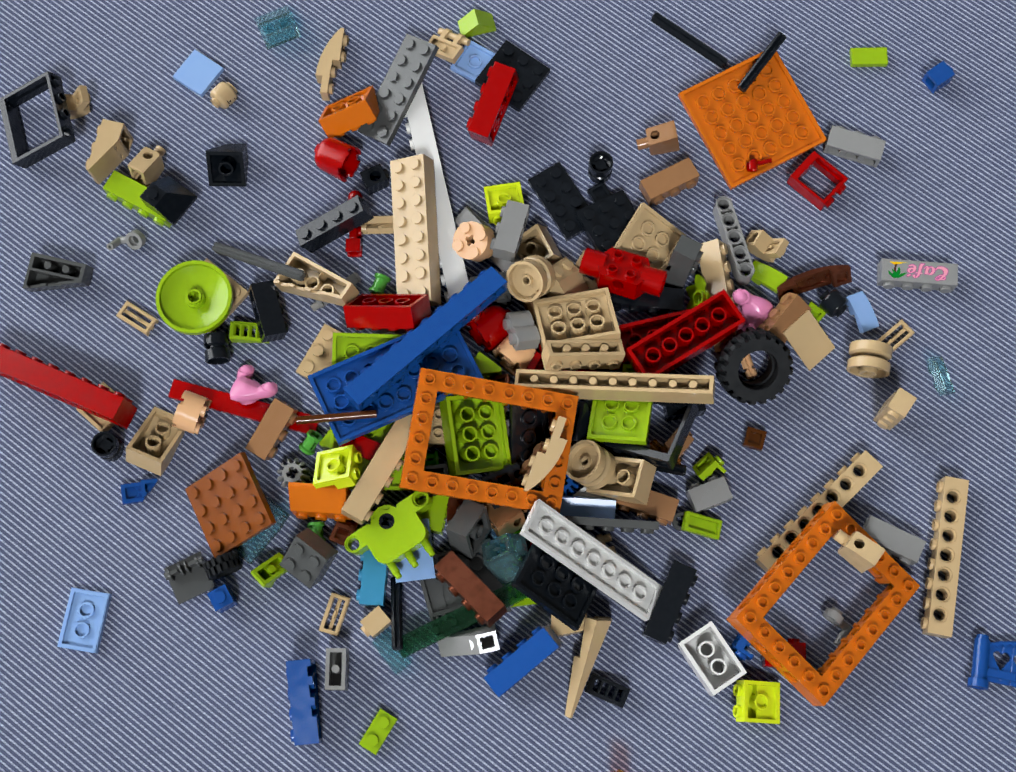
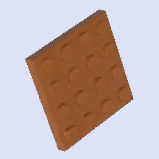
M245 452L238 453L185 489L214 558L231 552L276 523Z

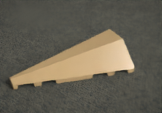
M595 616V618L586 617L580 656H574L565 710V716L568 718L573 717L611 624V617Z

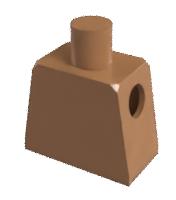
M674 120L647 128L645 130L647 137L636 139L638 150L649 148L651 155L680 151Z
M484 504L487 508L491 528L501 542L521 529L526 521L524 513L527 510L504 506L494 509L492 504Z

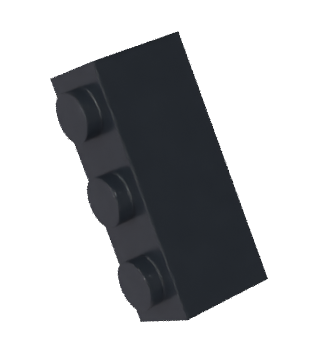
M273 280L250 284L248 294L261 342L284 339L288 332V324L282 316L284 311L282 304H279L278 288L274 287Z

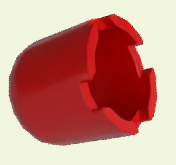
M332 137L324 139L315 147V163L320 170L343 182L347 181L346 178L348 176H354L360 164V161L357 160L358 155H361L359 148Z
M492 305L466 324L471 327L469 333L478 346L483 345L485 352L488 353L509 335L503 328V319H505L507 312H511L509 309L505 310L499 305Z

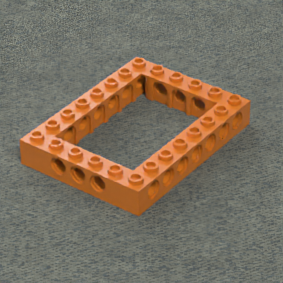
M421 368L399 488L530 511L534 502L540 499L560 513L579 396ZM437 392H442L444 395L463 396L464 399L469 397L481 399L486 403L488 401L502 403L503 406L514 405L522 407L521 409L531 408L541 410L542 413L553 412L556 413L553 418L555 420L559 416L567 418L560 438L568 441L557 463L544 480L541 481L542 491L529 490L525 492L523 491L524 488L424 471Z
M836 501L826 503L821 507L726 619L813 706L826 705L920 587L885 551L876 565L868 571L875 577L874 580L882 585L888 584L887 587L876 596L877 599L870 608L865 609V614L857 623L852 625L853 629L846 637L840 640V645L834 652L828 655V660L822 667H818L817 670L763 618L830 537L833 538L840 529L848 535L858 531L877 543Z

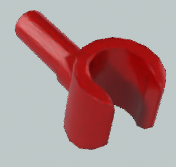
M772 159L750 160L747 163V172L758 171V166L772 163Z

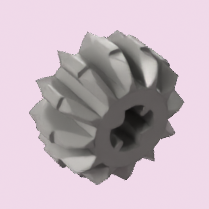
M290 458L287 459V465L284 463L280 464L283 470H277V473L281 475L277 480L282 482L281 486L283 488L287 487L289 482L305 483L304 479H310V476L307 475L310 469L305 467L306 463L304 461L299 463L298 458H295L293 463ZM293 471L296 472L295 478L291 477Z

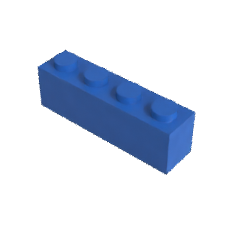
M541 625L531 632L533 636L529 640L524 638L516 645L518 649L512 653L510 650L501 658L503 660L502 663L499 665L495 663L486 670L488 674L484 679L498 697L505 694L563 645V642L549 625L543 628Z

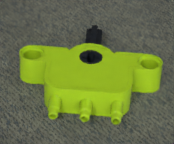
M415 491L397 503L396 507L381 500L380 504H375L372 509L374 513L371 517V524H366L348 536L344 543L345 549L354 555H361L370 549L375 559L388 566L395 578L400 579L402 575L396 565L397 563L406 558L413 568L419 565L413 552L423 546L430 557L435 555V551L428 541L430 538L429 530L420 517L421 514L431 508L433 504L432 497L428 493ZM426 496V502L423 505H419V498ZM388 519L391 520V521H390V524H391V525H390L389 527L387 526V524H388L387 520H388ZM358 540L359 547L353 550L352 544Z

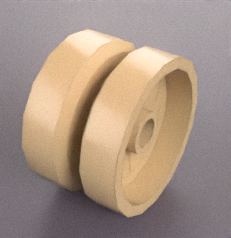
M529 255L515 262L506 273L509 292L522 302H532L550 292L556 278L551 263L539 255Z
M863 339L852 341L849 344L848 352L851 358L847 360L846 370L852 375L864 378L888 377L891 370V364L888 361L892 358L893 348L888 343L876 340Z
M581 440L570 448L566 474L570 479L591 490L600 489L607 485L614 475L616 467L615 458L610 451L601 447L596 442Z

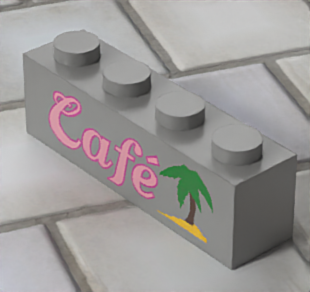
M882 258L877 264V286H883L885 289L900 287L903 290L921 289L923 292L939 290L941 293H950L958 286V264Z

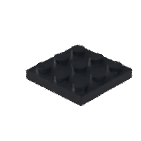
M506 40L476 78L475 84L482 87L483 83L487 82L489 67L493 66L495 61L515 68L519 80L508 106L520 112L548 76L550 68Z
M621 190L576 211L575 216L595 250L605 252L614 247L636 211L624 191Z

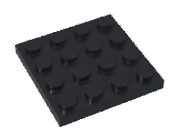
M533 543L511 586L573 631L579 630L598 589Z

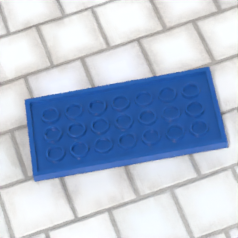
M458 330L363 410H376L377 418L328 422L338 445L345 444L411 415L421 368L484 379L460 331ZM406 334L309 375L308 379L324 414L359 411L345 396L343 391L345 384L349 380L358 377L362 369L367 366L370 367L379 355L387 353L390 347L395 342H400L404 339ZM437 392L436 403L443 401L447 396L454 395H444L442 392Z

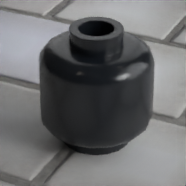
M837 289L831 292L826 290L820 296L822 301L819 306L829 317H839L848 308V299Z

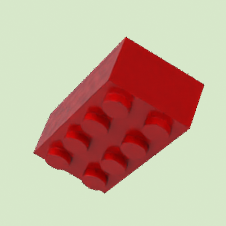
M496 61L493 66L489 67L487 73L488 80L481 87L480 94L482 95L480 100H476L473 108L475 112L473 117L468 119L466 125L472 139L490 146L493 145L519 80L515 68Z
M361 294L343 306L347 328H355V330L371 328L373 331L388 329L389 331L405 329V331H410L412 329L415 330L424 318H429L432 315L428 294Z

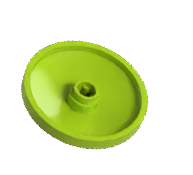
M199 260L186 261L171 268L160 280L156 290V307L160 317L173 330L186 335H201L216 329L227 318L233 304V290L227 276L217 266Z

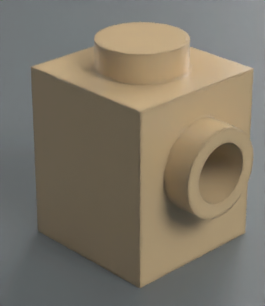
M379 606L360 621L363 625L360 629L367 637L371 635L373 638H376L391 625L390 618Z

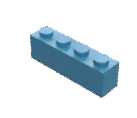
M369 549L360 555V561H363V569H359L358 581H361V588L357 589L356 601H359L361 606L385 608L389 568L378 562Z

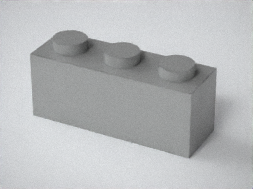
M832 125L823 153L876 168L881 161L886 141L877 136H868L860 131H851L842 126Z
M507 200L506 207L502 206L500 213L502 219L501 222H497L495 233H497L496 239L492 238L490 245L494 258L515 262L529 217V204Z
M872 515L866 518L862 527L891 557L898 558V561L906 566L918 563L927 542Z

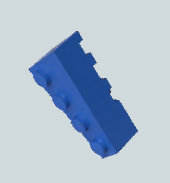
M312 659L286 661L288 699L290 700L291 707L289 709V718L293 729L290 731L291 742H294L295 746L322 743L316 661Z

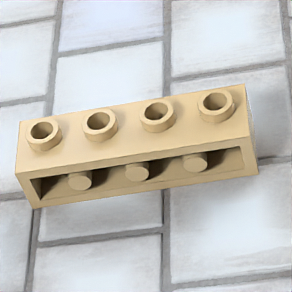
M621 339L546 340L541 357L544 370H614L620 368L625 357V351Z

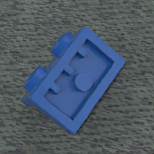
M738 633L730 646L731 650L739 661L751 660L754 657L753 654L745 650L751 644Z

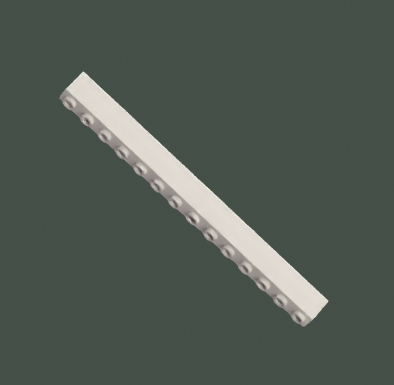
M421 83L404 118L407 117L408 123H405L407 134L412 136V139L409 140L411 151L415 150L416 155L424 154L434 161L439 267L443 271L440 279L442 286L446 285L447 292H444L447 303L450 297L455 293L461 292L469 281L463 258L452 248L456 226Z

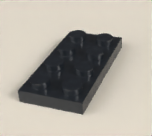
M560 162L528 179L530 187L566 241L584 232L575 216V212L588 206V204Z
M509 405L511 464L517 462L520 467L519 470L514 472L515 476L520 475L519 471L522 469V464L529 459L534 447L541 441L545 442L546 438H548V412L542 413L541 410L521 409L522 407Z

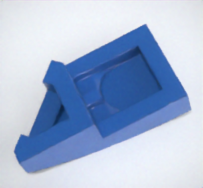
M157 478L120 485L123 505L143 502L157 484Z

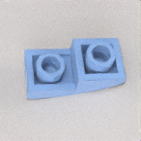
M863 291L846 296L849 313L855 316L860 333L879 327L874 310Z

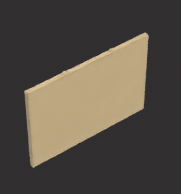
M807 310L783 332V335L809 371L835 348L810 310Z

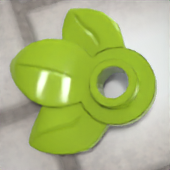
M696 274L695 284L686 288L690 298L687 309H692L710 298V294L706 290L705 279L703 276Z

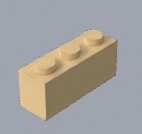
M900 387L884 402L873 420L877 422L876 424L880 428L890 431L906 417L917 398Z

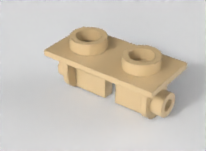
M373 216V219L361 225V232L363 234H394L393 216Z

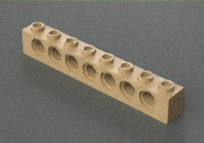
M866 450L861 454L857 452L850 459L852 462L847 468L844 465L837 472L839 477L835 481L831 478L823 486L826 490L822 494L817 492L810 499L812 504L808 508L803 506L797 512L799 517L795 521L791 519L783 527L785 531L781 535L777 533L770 540L772 544L768 548L764 546L756 554L758 558L755 562L767 572L778 559L773 556V549L780 550L782 555L790 545L786 541V536L791 535L795 539L802 531L800 522L803 521L808 524L815 516L813 509H821L824 504L829 503L827 495H832L835 501L843 508L883 466ZM858 468L861 471V476H856L853 469ZM840 481L847 483L848 490L841 488Z
M945 476L936 485L938 500L934 503V511L936 512V518L932 522L934 535L929 544V549L932 552L931 558L927 562V569H929V577L925 581L927 596L923 599L925 613L920 622V628L923 629L922 634L945 639L952 637L969 480ZM947 494L953 496V503L947 500ZM945 513L951 516V522L945 519ZM943 532L949 535V542L943 539ZM941 551L947 554V561L941 559ZM939 571H942L945 574L944 581L939 579ZM937 590L943 594L942 601L936 597ZM935 610L941 614L940 620L934 618L933 613Z

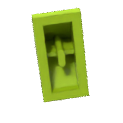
M473 9L457 21L460 34L465 35L466 38L496 31L493 15L478 9Z

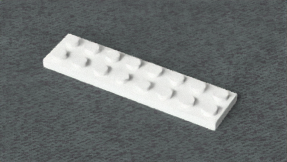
M536 500L519 534L640 619L648 621L663 586L542 500Z

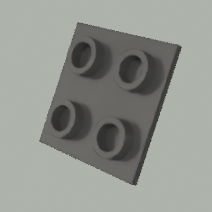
M201 552L164 568V576L166 580H169L179 605L216 587L212 580H208L203 567L205 561Z

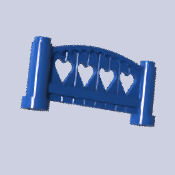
M977 634L974 639L971 677H968L967 687L988 690L989 682L1016 688V664L1014 662L1016 641L990 642L988 635ZM995 651L1001 655L1003 653L1009 655V661L1001 670L993 656Z

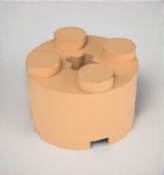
M463 222L455 231L452 248L464 259L481 262L493 255L490 245L492 238H495L494 232L490 227L477 222Z
M509 335L493 350L495 358L500 357L501 361L499 363L514 376L516 369L527 368L536 352V349L516 351L509 343Z
M185 390L181 396L184 400L178 403L172 427L192 434H199L206 421L204 416L206 411L209 410L212 400Z

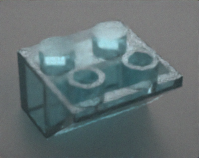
M287 6L254 18L267 50L301 37L293 15Z
M505 533L481 545L484 565L502 585L513 582L528 553L525 537L520 534Z

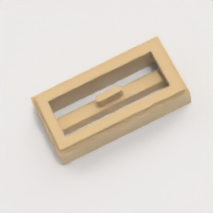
M129 301L125 302L116 315L119 319L146 336H149V332L159 322L156 318ZM127 307L132 308L139 314L151 320V322L148 323L144 321L140 317L128 311ZM125 313V314L129 315L130 317H132L133 319L137 320L138 322H140L141 324H143V325L146 326L147 328H146V329L142 328L141 326H139V325H137L136 323H134L133 321L129 320L128 318H126V317L123 316L122 314Z
M902 319L877 340L882 342L899 326H902L903 329L886 342L890 345L905 331L908 332L903 339L892 347L893 352L915 333Z
M331 593L319 631L336 637L339 636L351 598ZM338 598L328 629H326L325 626L334 599ZM342 600H344L345 603L340 618L338 620L335 631H332Z

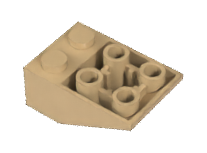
M102 119L101 125L97 127V137L95 142L92 143L90 158L86 161V170L97 184H101L129 155L134 139L124 123Z

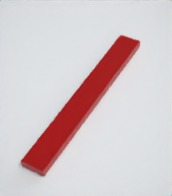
M176 379L173 380L168 395L170 399L183 401L184 399L181 396L187 390L212 400L209 409L261 422L271 405L260 401L242 405L240 402L231 400L230 393ZM299 411L297 412L298 416L310 415ZM295 422L288 427V430L306 434L309 430L317 431L319 423L296 425Z

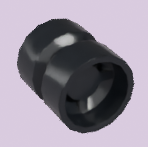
M598 151L590 157L588 176L593 182L600 183L603 181L605 183L610 179L613 159L610 154Z
M225 332L205 334L203 336L204 347L207 349L204 352L205 362L211 365L230 362V350L226 348L229 345L228 334Z
M110 432L97 433L91 441L93 452L106 461L118 460L124 452L123 443Z

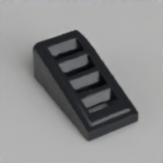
M592 673L585 692L622 709L631 689ZM597 679L600 683L595 692L592 689ZM606 683L608 685L605 689L604 694L602 695L600 694V691L602 689L603 684ZM611 686L615 687L611 698L607 697ZM618 691H623L619 701H616L615 698Z

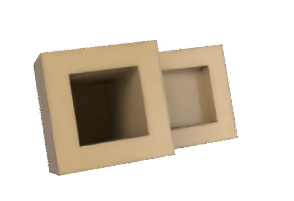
M79 85L73 95L65 94L70 119L84 117L90 113L89 103L91 97L85 85Z
M751 230L745 240L751 254L771 263L776 258H781L784 255L789 244L785 238L772 239L764 230Z

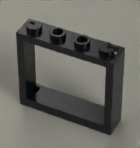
M47 71L0 98V110L12 164L26 169L76 141L60 76ZM49 89L59 135L28 151L18 106Z
M653 402L654 404L686 411L668 454L633 444L597 442V444L614 455L643 459L654 466L673 471L699 408L697 404Z

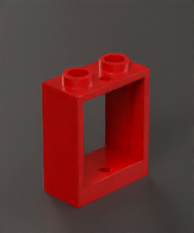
M813 151L790 175L787 184L821 211L825 206L828 208L835 199L833 197L836 194H842L847 187L845 184L848 178ZM812 166L837 185L824 199L800 181Z

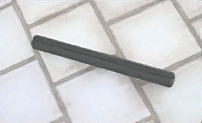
M215 242L214 246H212V250L215 253L298 281H304L306 273L301 269L220 242Z

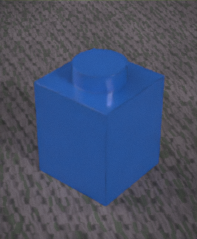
M942 61L926 72L922 82L934 94L950 83L955 73L951 66Z
M226 584L207 593L215 611L218 613H223L238 604L230 586Z

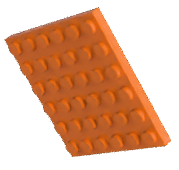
M777 51L746 92L739 90L738 85L763 52L678 94L682 105L730 190L827 141ZM772 159V163L758 166V171L747 172V163L750 160Z

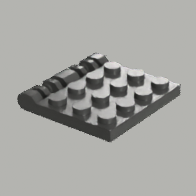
M491 539L484 540L473 559L454 552L504 603L507 612H511ZM451 550L435 554L434 563L437 564ZM437 578L420 580L435 634L442 632L438 616H442L446 631L450 630V623L446 614L454 612L455 623L458 627L462 626L458 613L459 610L463 611L466 625L477 622V619L474 617L476 613L472 609L468 611L461 602L463 600L459 596L455 597L448 590L450 586L446 582L442 584Z

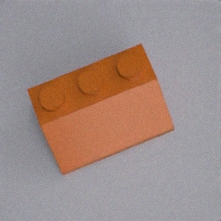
M373 85L325 107L318 121L328 138H340L345 132L350 130L352 132L356 131L361 125L366 123L370 125L377 120L380 110Z
M288 483L290 511L296 518L306 520L308 517H314L320 521H326L329 518L337 522L352 520L341 514L342 507L352 493L348 487L337 489L335 485L316 489L313 483Z

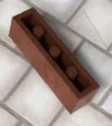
M452 550L434 565L437 572L435 574L436 578L442 584L446 582L450 586L448 590L453 596H459L463 600L461 603L468 611L472 609L476 613L474 617L481 625L485 623L490 628L507 612L504 603Z

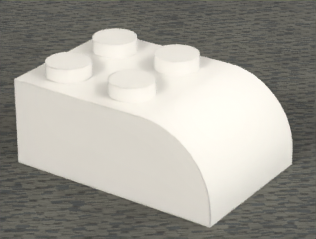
M712 621L678 643V647L685 660L710 696L716 695L747 673Z

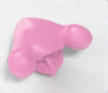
M737 289L732 295L734 303L738 304L737 308L746 320V326L742 328L743 331H746L747 327H753L756 330L766 320L769 312L774 307L767 299L753 295L746 289Z
M245 364L238 369L237 378L230 390V399L240 402L242 405L252 404L259 399L275 396L278 392V385L274 382H267L261 385L256 380H251L255 368L252 365Z

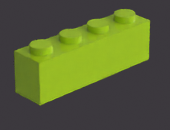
M114 170L103 186V190L107 194L106 197L114 202L117 200L122 202V205L129 210H132V208L137 210V213L144 218H152L153 222L163 227L165 225L170 228L172 225L170 222L148 208L141 200L140 196L147 187Z

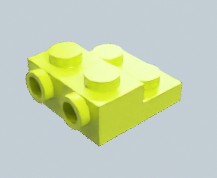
M520 182L484 187L489 224L497 225V222H501L502 206L506 207L507 200L524 203Z
M353 444L317 452L313 485L316 489L335 485L337 489L356 486L357 479L361 477L358 464L362 463V455Z
M736 680V684L733 686L736 705L733 706L732 710L733 716L736 717V722L780 724V682Z

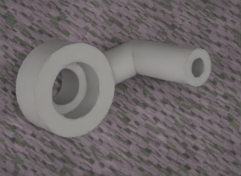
M132 230L126 236L117 237L108 243L106 247L112 251L120 244H127L131 249L137 250L145 245L146 238L141 231Z
M835 607L826 608L822 614L823 617L842 629L833 642L838 647L841 643L840 640L851 631V627L844 621L843 613Z

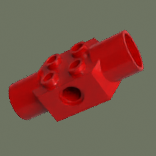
M587 247L579 269V273L596 278L598 289L608 287L610 293L633 300L644 293L660 297L668 274L667 271L651 267L649 259L613 247L605 252Z

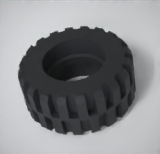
M747 327L746 331L742 329L737 330L734 336L730 334L727 337L728 341L721 343L719 346L721 351L717 352L715 356L718 362L714 363V369L717 371L715 375L720 385L734 399L736 398L741 403L747 402L749 405H755L756 401L764 404L767 402V399L772 401L776 398L775 395L778 392L781 394L785 390L783 387L785 384H789L791 379L788 377L793 374V368L790 366L793 364V358L790 356L789 348L773 333L759 327L756 330L753 327ZM754 351H765L768 354V365L764 373L754 380H741L738 374L741 361Z

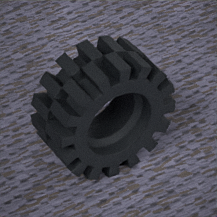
M236 551L218 555L216 558H211L203 564L209 581L217 580L221 577L224 578L243 567Z

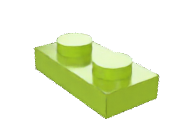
M380 708L359 745L377 755L398 719Z

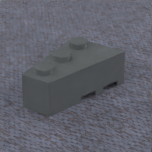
M683 234L681 235L668 263L669 268L666 270L668 274L664 287L684 288L691 274L694 275L699 267L704 253L701 251L703 244Z
M32 252L23 289L36 292L86 287L90 285L94 268L87 264Z

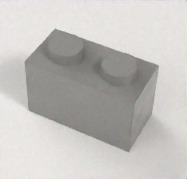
M717 475L707 479L705 484L700 485L698 482L689 486V490L685 493L693 512L698 514L733 499L724 476L718 478Z
M326 648L325 690L348 691L349 649Z

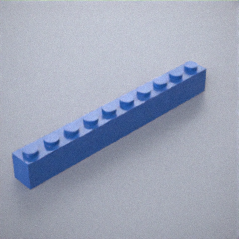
M492 266L487 270L481 271L478 277L473 282H468L461 292L453 294L444 306H439L433 315L429 318H424L415 330L412 329L407 332L404 339L400 342H395L390 347V350L385 354L379 355L370 367L367 366L362 369L358 377L349 380L343 388L345 396L359 411H363L506 292L507 281Z

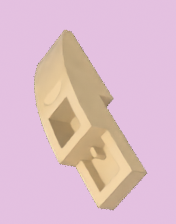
M340 28L329 40L317 65L315 76L317 82L321 84L320 94L324 101H330V95L334 93L333 78H336L337 69H342V63L346 62V52L344 50L345 46H348L349 36L346 35L344 28Z
M559 416L557 420L553 419L549 429L553 433L550 439L546 438L542 449L546 452L544 454L537 451L536 456H531L528 464L531 467L529 475H524L521 483L522 486H525L523 491L528 492L541 482L559 460L568 441L560 438L567 418Z

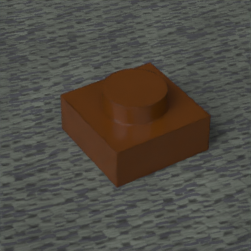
M747 427L742 446L761 452L767 432Z

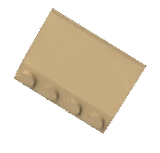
M608 287L532 301L537 329L541 339V350H543L546 340L620 339L621 333Z

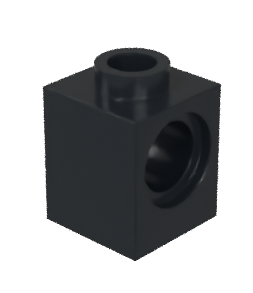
M380 164L360 172L362 182L369 195L389 187L388 179H390L386 168L382 169ZM374 177H380L378 181L372 180Z

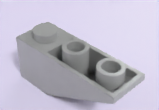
M495 624L490 628L482 626L436 637L441 657L477 655L500 650Z

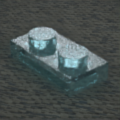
M931 357L927 359L928 371L933 376L934 386L939 395L955 393L943 358Z
M388 630L372 642L396 675L413 663L403 649L397 651L392 649V635Z

